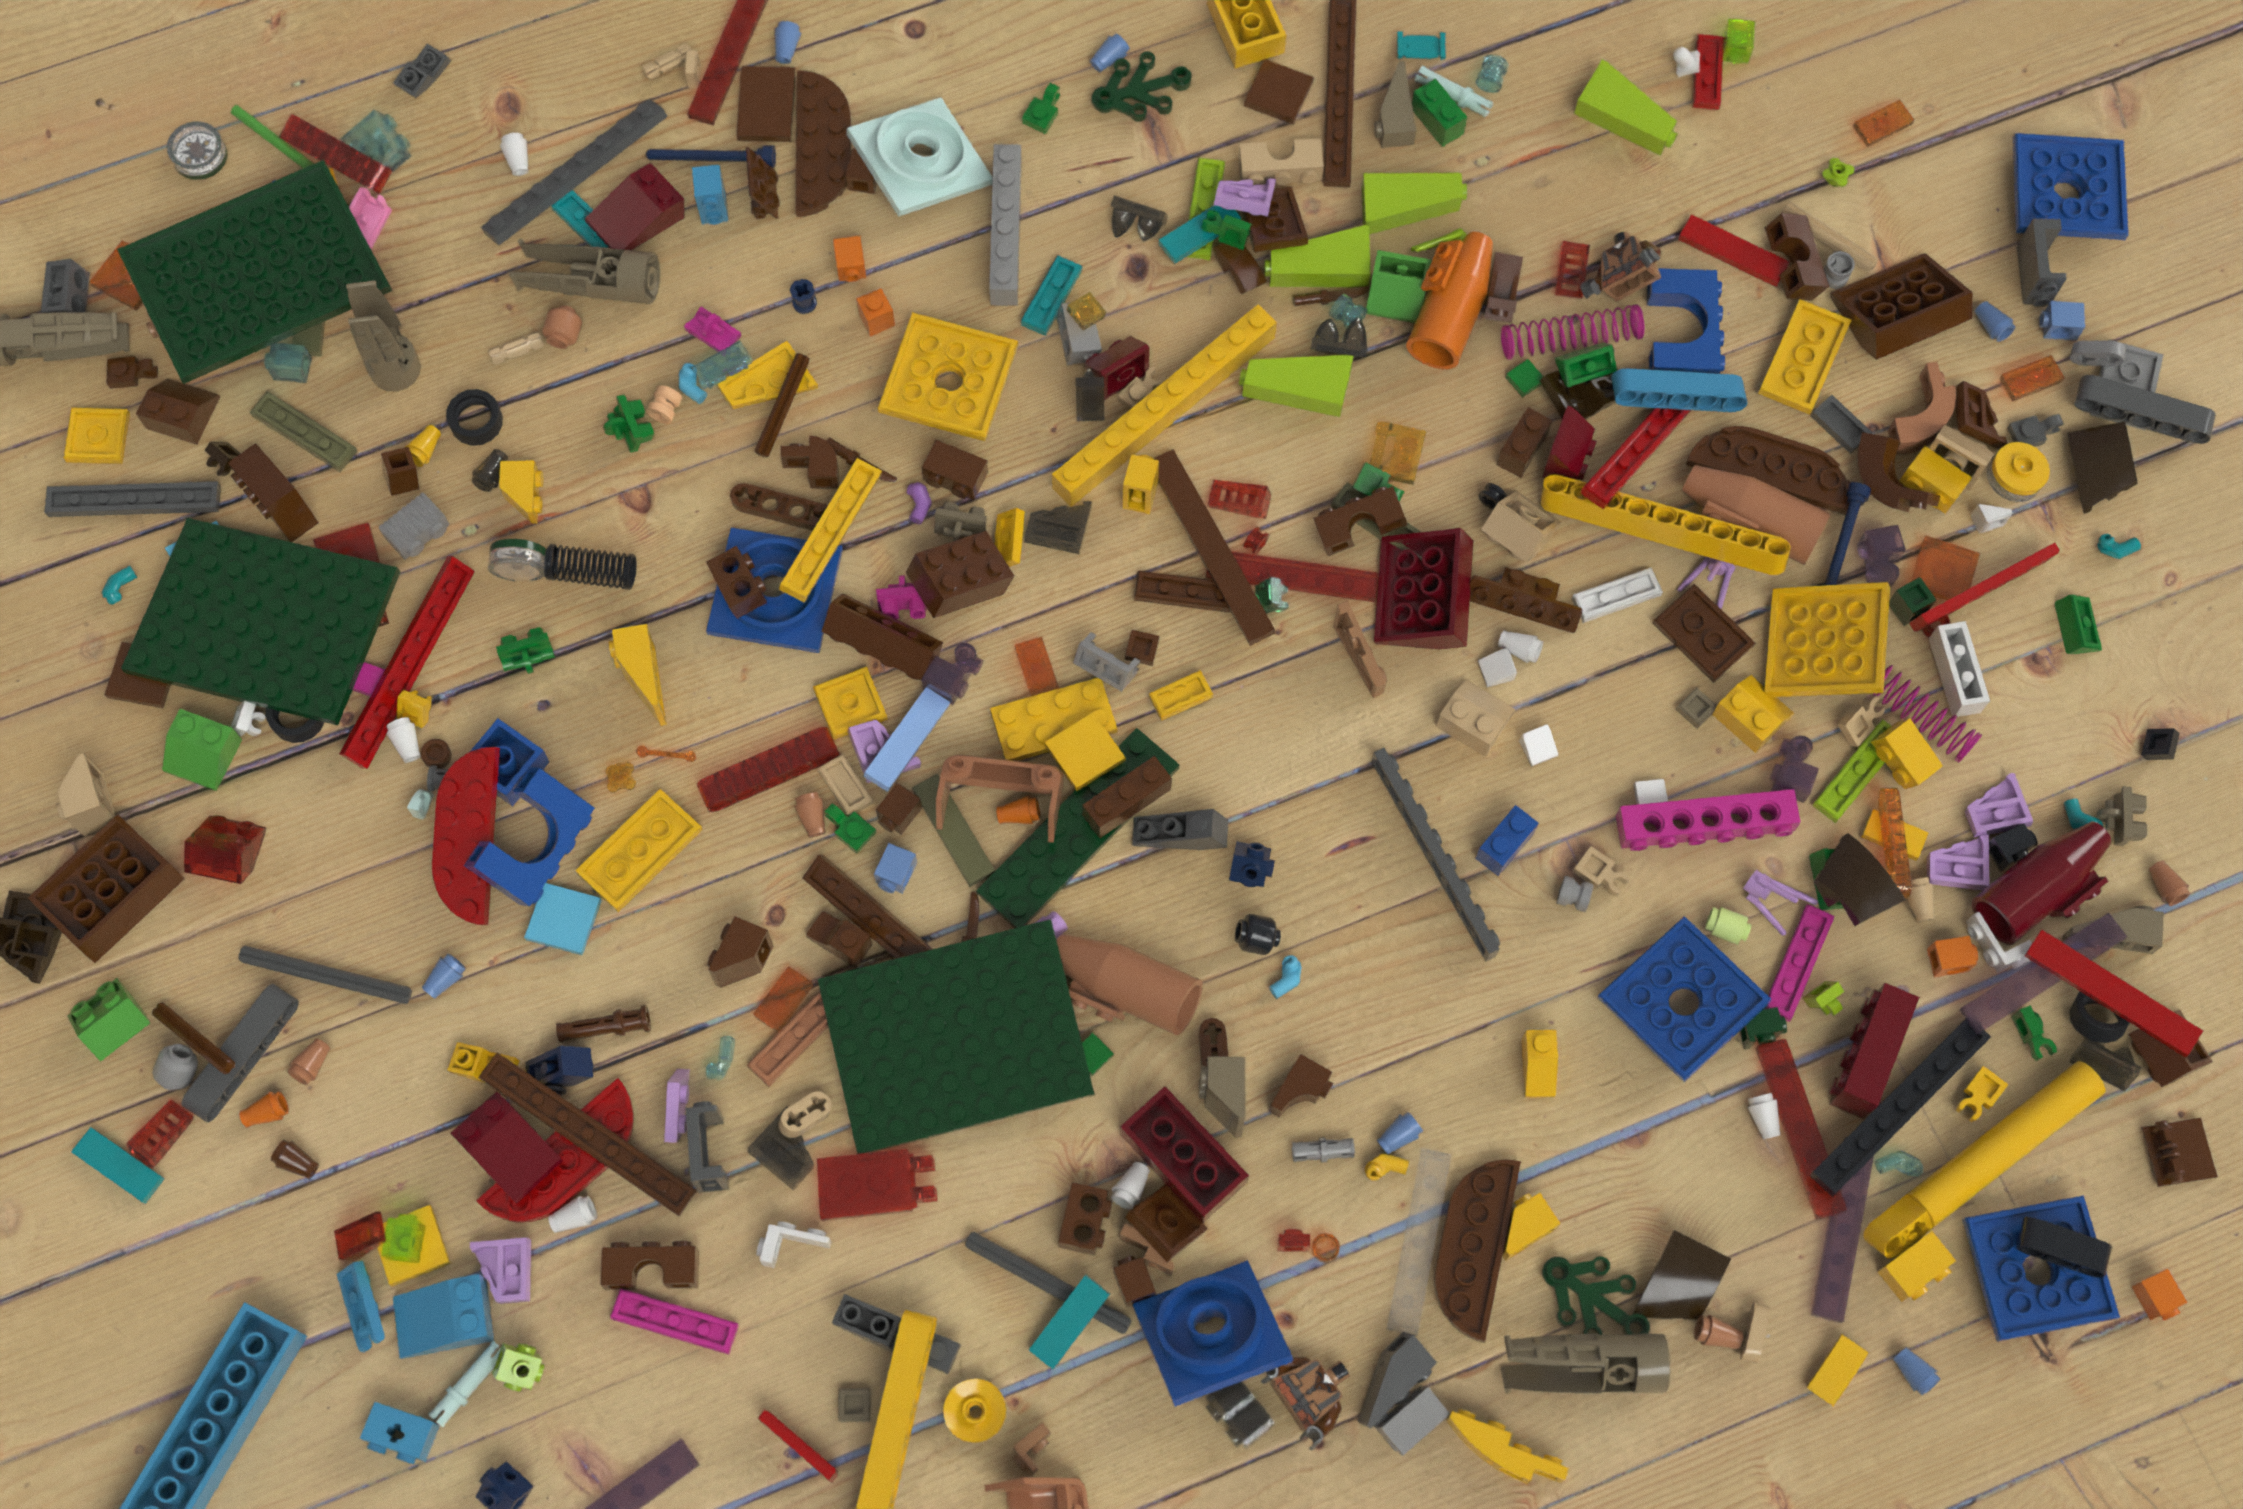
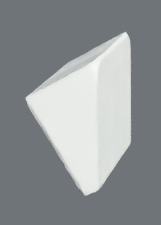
M1979 504L1972 512L1971 518L1978 532L1984 533L2004 526L2013 512L2007 508Z
M1508 648L1501 649L1478 660L1487 687L1512 681L1516 677L1517 671Z
M1548 724L1522 734L1519 742L1531 767L1558 756Z

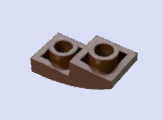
M1225 243L1213 247L1224 273L1227 271L1231 272L1241 295L1267 283L1261 268L1246 247L1244 250Z

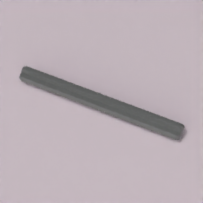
M243 946L238 956V959L245 964L407 1004L412 995V990L407 986L249 946Z
M972 1232L965 1242L966 1248L1063 1302L1067 1300L1075 1287L976 1232ZM1103 1304L1093 1317L1121 1334H1125L1131 1324L1129 1317L1106 1304Z

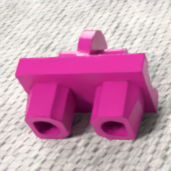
M702 306L698 309L696 315L684 326L685 331L723 356L728 355L741 337V332L721 320L720 316L715 313L712 314Z
M899 575V584H888V588L876 589L880 612L899 619V610L910 609L911 618L923 619L926 617L927 607L913 584L906 583L905 575Z

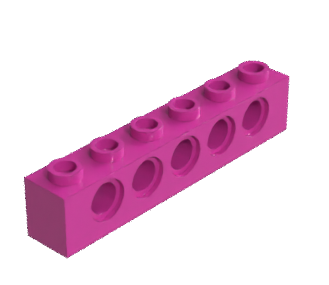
M1794 789L1620 806L1615 815L1621 849L1630 848L1631 851H1641L1653 845H1659L1660 848H1671L1676 846L1677 843L1688 842V845H1700L1705 843L1706 840L1717 839V842L1724 843L1734 840L1735 837L1745 836L1748 840L1762 838L1765 834H1775L1776 837H1784L1793 834L1801 823ZM1764 811L1769 813L1772 817V820H1764L1761 817L1760 812ZM1731 815H1739L1743 819V823L1734 822ZM1702 817L1712 819L1715 826L1705 825ZM1673 820L1682 821L1686 829L1676 828ZM1651 823L1656 827L1657 831L1649 832L1643 824Z

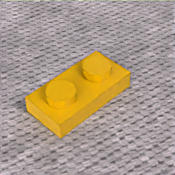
M1019 508L997 514L994 544L1009 567L1020 564L1025 511Z

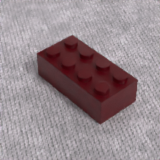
M1884 983L1879 990L1874 989L1870 997L1865 998L1860 1009V1014L1864 1016L1859 1024H1855L1849 1040L1854 1042L1849 1051L1845 1050L1839 1063V1067H1842L1843 1070L1839 1077L1834 1078L1828 1092L1833 1095L1830 1105L1861 1119H1864L1879 1106L1920 997Z
M1166 1086L1120 1126V1135L1202 1223L1210 1218L1248 1182V1173Z

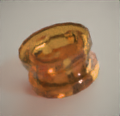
M1323 1233L1314 1239L1312 1252L1320 1262H1332L1339 1255V1241L1332 1234ZM1328 1240L1332 1242L1331 1248L1335 1247V1251L1333 1253L1328 1252L1326 1256L1320 1254L1321 1249H1317V1245L1319 1243L1324 1244Z

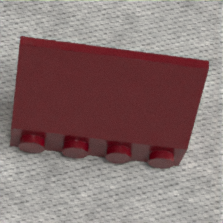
M1462 528L1391 535L1381 538L1374 634L1375 644L1428 649L1467 647L1474 541ZM1390 542L1402 543L1409 549L1402 551L1393 544H1390Z

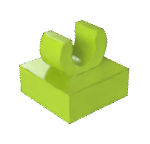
M1824 981L1805 995L1803 1000L1809 1008H1821L1825 1015L1831 1013L1834 1016L1843 1010L1837 997L1845 991L1837 981Z

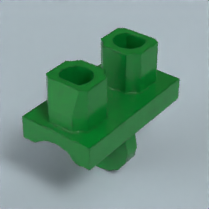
M625 394L620 395L616 398L618 405L613 409V412L607 414L609 421L604 424L603 429L605 434L615 435L616 440L624 438L630 453L637 452L641 443L652 440L654 430L649 422L636 423L635 419L643 418L645 414L642 401H627Z
M537 627L530 629L527 633L528 638L517 641L516 636L513 635L501 637L500 646H496V650L504 671L525 667L527 673L531 674L534 673L533 664L555 658L547 633H544L542 628Z

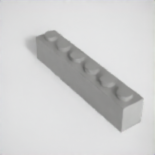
M994 144L989 291L990 304L997 306H1018L1022 157L1021 145Z

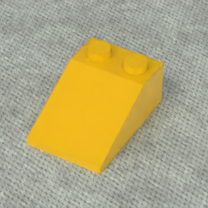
M647 624L613 629V640L608 641L610 655L611 658H614L616 669L621 668L625 679L661 726L667 725L656 648Z

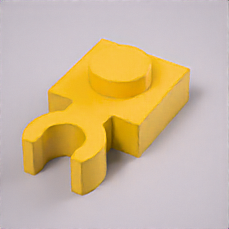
M1982 1066L1963 1091L1970 1098L1962 1100L1957 1105L1956 1111L1959 1113L1965 1106H1969L1973 1110V1115L1969 1121L1971 1123L1976 1121L1982 1114V1106L1987 1110L1992 1108L2009 1084L1985 1066Z

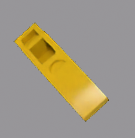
M1458 1409L1457 1413L1451 1411L1446 1421L1462 1442L1479 1458L1505 1475L1525 1484L1531 1481L1533 1473L1559 1483L1566 1479L1569 1468L1561 1465V1459L1544 1454L1543 1458L1531 1454V1448L1518 1443H1514L1513 1447L1509 1446L1512 1433L1505 1431V1425L1492 1420H1488L1487 1424L1475 1420V1414L1462 1409Z

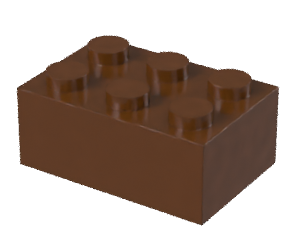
M987 531L916 553L905 572L933 619L1004 595L1014 578L1013 572Z

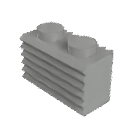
M421 493L415 500H412L406 507H403L397 514H394L388 521L380 525L379 529L389 544L406 560L409 556L414 557L421 553L424 545L432 538H440L446 532V527L449 526V523L436 505L424 493Z

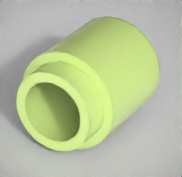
M1712 907L1705 929L1711 931L1713 936L1738 945L1740 940H1747L1752 925L1747 923V916L1720 907V909Z

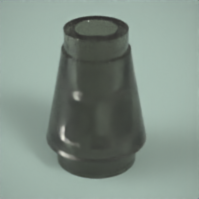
M494 449L472 472V483L485 492H491L493 488H497L500 480V461H507L508 456L501 450Z

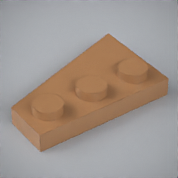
M1348 600L1337 605L1333 628L1372 697L1376 698L1384 694L1387 677L1382 667H1378L1372 649L1364 637Z

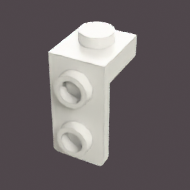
M1980 912L1973 914L1966 921L1969 935L1974 941H1978L1983 949L1985 961L1989 966L1994 967L1997 973L2011 966L2016 970L2030 962L2024 956L2032 944L2030 940L2004 952Z
M778 1222L777 1226L769 1224L766 1237L760 1238L757 1256H760V1262L763 1266L775 1268L782 1238L824 1248H830L831 1240L829 1237H825L826 1232L808 1228L807 1232L795 1230L796 1226L793 1224Z

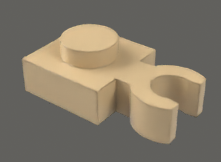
M1149 368L1146 371L1145 379L1141 381L1138 377H1135L1118 395V401L1130 410L1166 380V376L1163 375L1157 381L1153 380L1151 377L1155 375L1156 368Z
M1866 696L1861 706L1854 705L1837 723L1849 745L1858 747L1875 728L1872 720L1884 714V707H1874L1875 702L1879 699L1877 696Z
M1590 846L1573 870L1576 875L1588 883L1594 884L1595 888L1604 883L1607 891L1616 897L1621 890L1615 887L1614 881H1621L1625 885L1629 881V877L1625 873L1612 871L1611 869L1615 862L1592 846Z

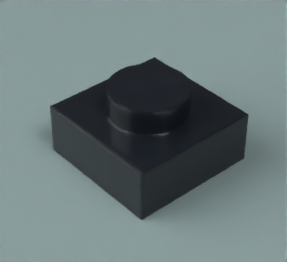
M2175 728L2147 729L2141 755L2146 760L2174 759L2180 733Z

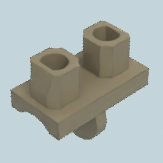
M945 502L942 508H936L934 533L953 537V541L986 531L987 516H985V509L974 506L970 508L969 513L960 512L959 506L956 503Z
M2123 786L2121 788L2122 792L2114 795V800L2105 801V809L2097 811V818L2106 822V830H2114L2116 846H2124L2128 841H2140L2147 836L2146 822L2133 821V813L2143 814L2146 811L2147 799L2146 796L2132 793V787Z

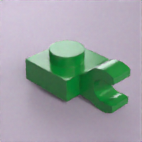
M1050 82L1042 100L1034 97L1022 117V124L1046 135L1058 115V108L1054 105L1060 97V94L1057 93L1060 87Z
M1208 210L1201 229L1205 232L1218 234L1219 242L1244 250L1248 241L1251 223L1229 215H1225L1224 219H1222L1218 212Z
M1364 462L1352 488L1366 496H1370L1374 490L1380 487L1390 488L1393 485L1387 483L1391 476L1390 474ZM1393 486L1400 502L1404 491Z
M833 803L824 811L826 813L825 817L839 827L834 832L835 836L856 854L876 834V829L856 812L847 817Z
M2031 1005L2018 1010L2011 1016L2024 1044L2028 1043L2031 1056L2035 1061L2043 1058L2040 1047H2045L2050 1056L2057 1052L2055 1043L2042 1036L2044 1033L2042 1019L2037 1012L2033 1011Z

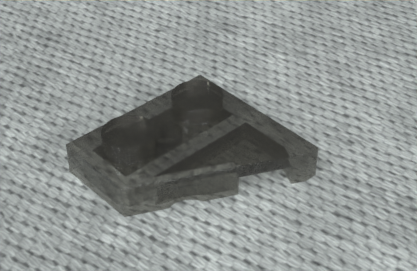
M1083 501V505L1069 508L1065 505L1055 507L1050 511L1032 512L1026 529L1024 543L1080 554L1092 509V501Z

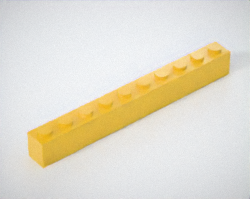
M1257 304L1052 473V489L1070 507L1075 505L1128 461L1131 454L1135 455L1275 339L1277 322Z

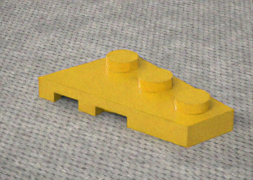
M785 341L717 383V388L732 409L777 399L796 352L789 342ZM807 369L796 394L818 389V384Z

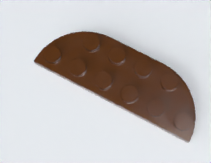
M797 70V217L809 216L828 208V204L844 193L847 187L846 174L851 156V141L846 134L847 128L851 127V114L847 98L842 90L830 79L818 73Z
M1731 426L1722 428L1721 431L1709 436L1706 435L1695 445L1686 462V465L1691 467L1698 465L1752 476L1809 504L1846 515L1849 502L1847 501L1846 492L1850 481L1846 479L1839 468L1840 464L1834 458L1813 446L1759 429Z
M1496 1160L1485 1163L1483 1166L1467 1174L1453 1192L1446 1213L1434 1274L1437 1301L1445 1317L1458 1331L1482 1343L1486 1341L1521 1161Z

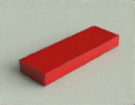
M1697 34L1695 51L1700 53L1699 72L1694 73L1692 108L1719 110L1722 93L1724 36Z
M764 1410L758 1420L828 1481L832 1483L839 1475L837 1469L771 1412Z

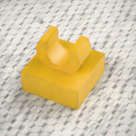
M403 690L398 696L397 718L408 717L415 726L423 728L428 723L432 697L428 696L425 699L418 696V691L416 690L411 693Z

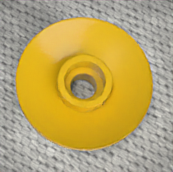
M964 1380L954 1386L948 1393L943 1408L944 1420L950 1432L962 1441L969 1443L987 1441L994 1437L1004 1424L1006 1418L1005 1399L1000 1390L986 1380ZM975 1406L981 1409V1415L977 1418H973L969 1414L970 1409Z

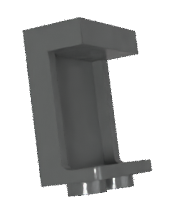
M2032 219L2017 245L2023 304H2033L2036 307L2048 305L2050 301L2054 300L2067 279L2066 273L2050 272L2048 250L2062 229L2061 219Z
M711 1102L694 1103L693 1107L685 1108L691 1182L698 1193L729 1190V1178L722 1166L709 1167L706 1131L707 1126L724 1124V1117L717 1105H712Z

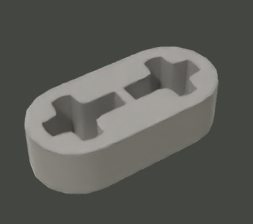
M2077 341L2072 346L2070 360L2081 366H2118L2124 362L2126 347L2117 341Z

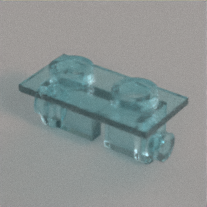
M738 341L694 365L692 369L698 376L701 387L703 389H712L714 385L726 379L725 375L730 374V376H733L745 368L748 369V365L753 363V358L742 342Z

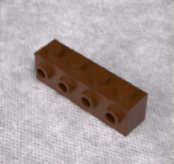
M843 593L831 602L821 631L829 635L832 640L852 646L857 652L870 655L880 660L883 665L897 668L905 672L908 677L921 681L934 671L944 643Z

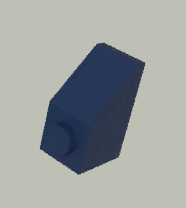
M560 1045L525 1062L526 1072L544 1085L567 1087L593 1078L591 1048Z

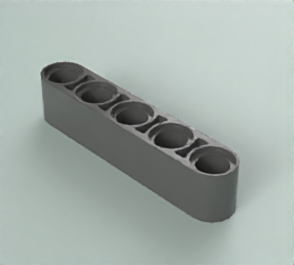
M2085 375L2080 378L2074 403L2075 407L2082 411L2120 422L2125 421L2126 424L2197 444H2204L2210 441L2216 413L2207 407L2095 375Z
M275 984L266 987L220 1047V1050L235 1061V1068L225 1075L208 1063L184 1095L181 1105L205 1122L209 1123L215 1119L298 1008L299 1000Z

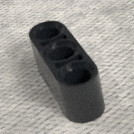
M2024 1217L2016 1249L2027 1255L2088 1276L2104 1278L2112 1245L2041 1219Z

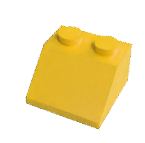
M1750 675L1738 683L1718 703L1712 715L1756 753L1795 713L1777 697L1764 693L1765 687Z

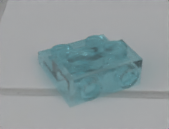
M375 109L335 143L359 183L365 187L387 170L393 173L412 156L408 151V148L411 147L409 141L402 134H397L395 128L398 126L396 121L389 114L383 115Z

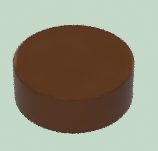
M441 739L429 740L421 748V759L427 767L435 765L438 769H442L451 761V749Z

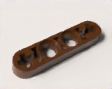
M745 483L737 484L730 492L732 505L740 512L811 531L814 530L819 518H821L828 507L826 504ZM744 493H747L749 499L739 502L738 496L742 497ZM768 499H774L778 502V506L774 510L767 511L763 508V503ZM795 506H801L805 509L804 515L799 518H794L789 513ZM813 510L814 516H811V521H809L810 511Z

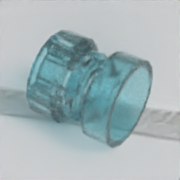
M1486 55L1481 65L1482 71L1478 73L1476 85L1489 93L1499 92L1503 85V77L1506 75L1509 67L1508 62L1498 55Z
M1344 293L1332 306L1329 316L1336 321H1342L1344 327L1353 332L1364 320L1368 309L1361 304L1356 305L1353 299Z

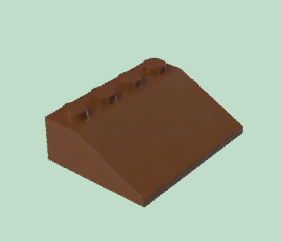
M1926 253L1830 293V298L1840 314L1851 320L1849 328L1861 347L1876 360L1972 319L1973 292Z
M117 814L37 888L28 899L80 951L96 963L185 878Z

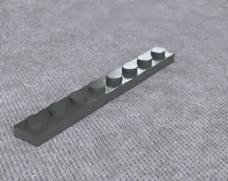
M650 99L638 105L625 118L617 121L604 134L596 137L583 150L575 153L562 166L554 169L541 182L533 185L529 191L512 201L500 213L491 217L487 223L481 226L485 235L496 244L501 245L667 118L664 109Z
M1385 748L1374 752L1371 763L1485 962L1496 957L1500 949L1498 947L1500 941L1493 929H1488L1484 922L1486 918L1479 904L1474 905L1469 896L1471 891L1467 882L1463 878L1459 879L1455 872L1456 864L1449 853H1444L1440 846L1442 840L1439 833L1428 825L1426 821L1428 819L1424 807L1420 803L1416 804L1413 799V789L1407 779L1403 780L1398 772L1399 765L1392 754L1388 755Z

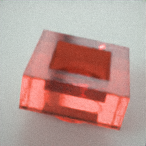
M1287 1229L1284 1230V1234L1278 1235L1277 1252L1309 1251L1310 1234H1303V1230Z

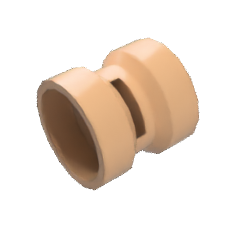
M659 385L654 392L655 399L649 403L646 413L649 417L660 423L671 424L675 416L674 409L679 407L683 398L676 390Z

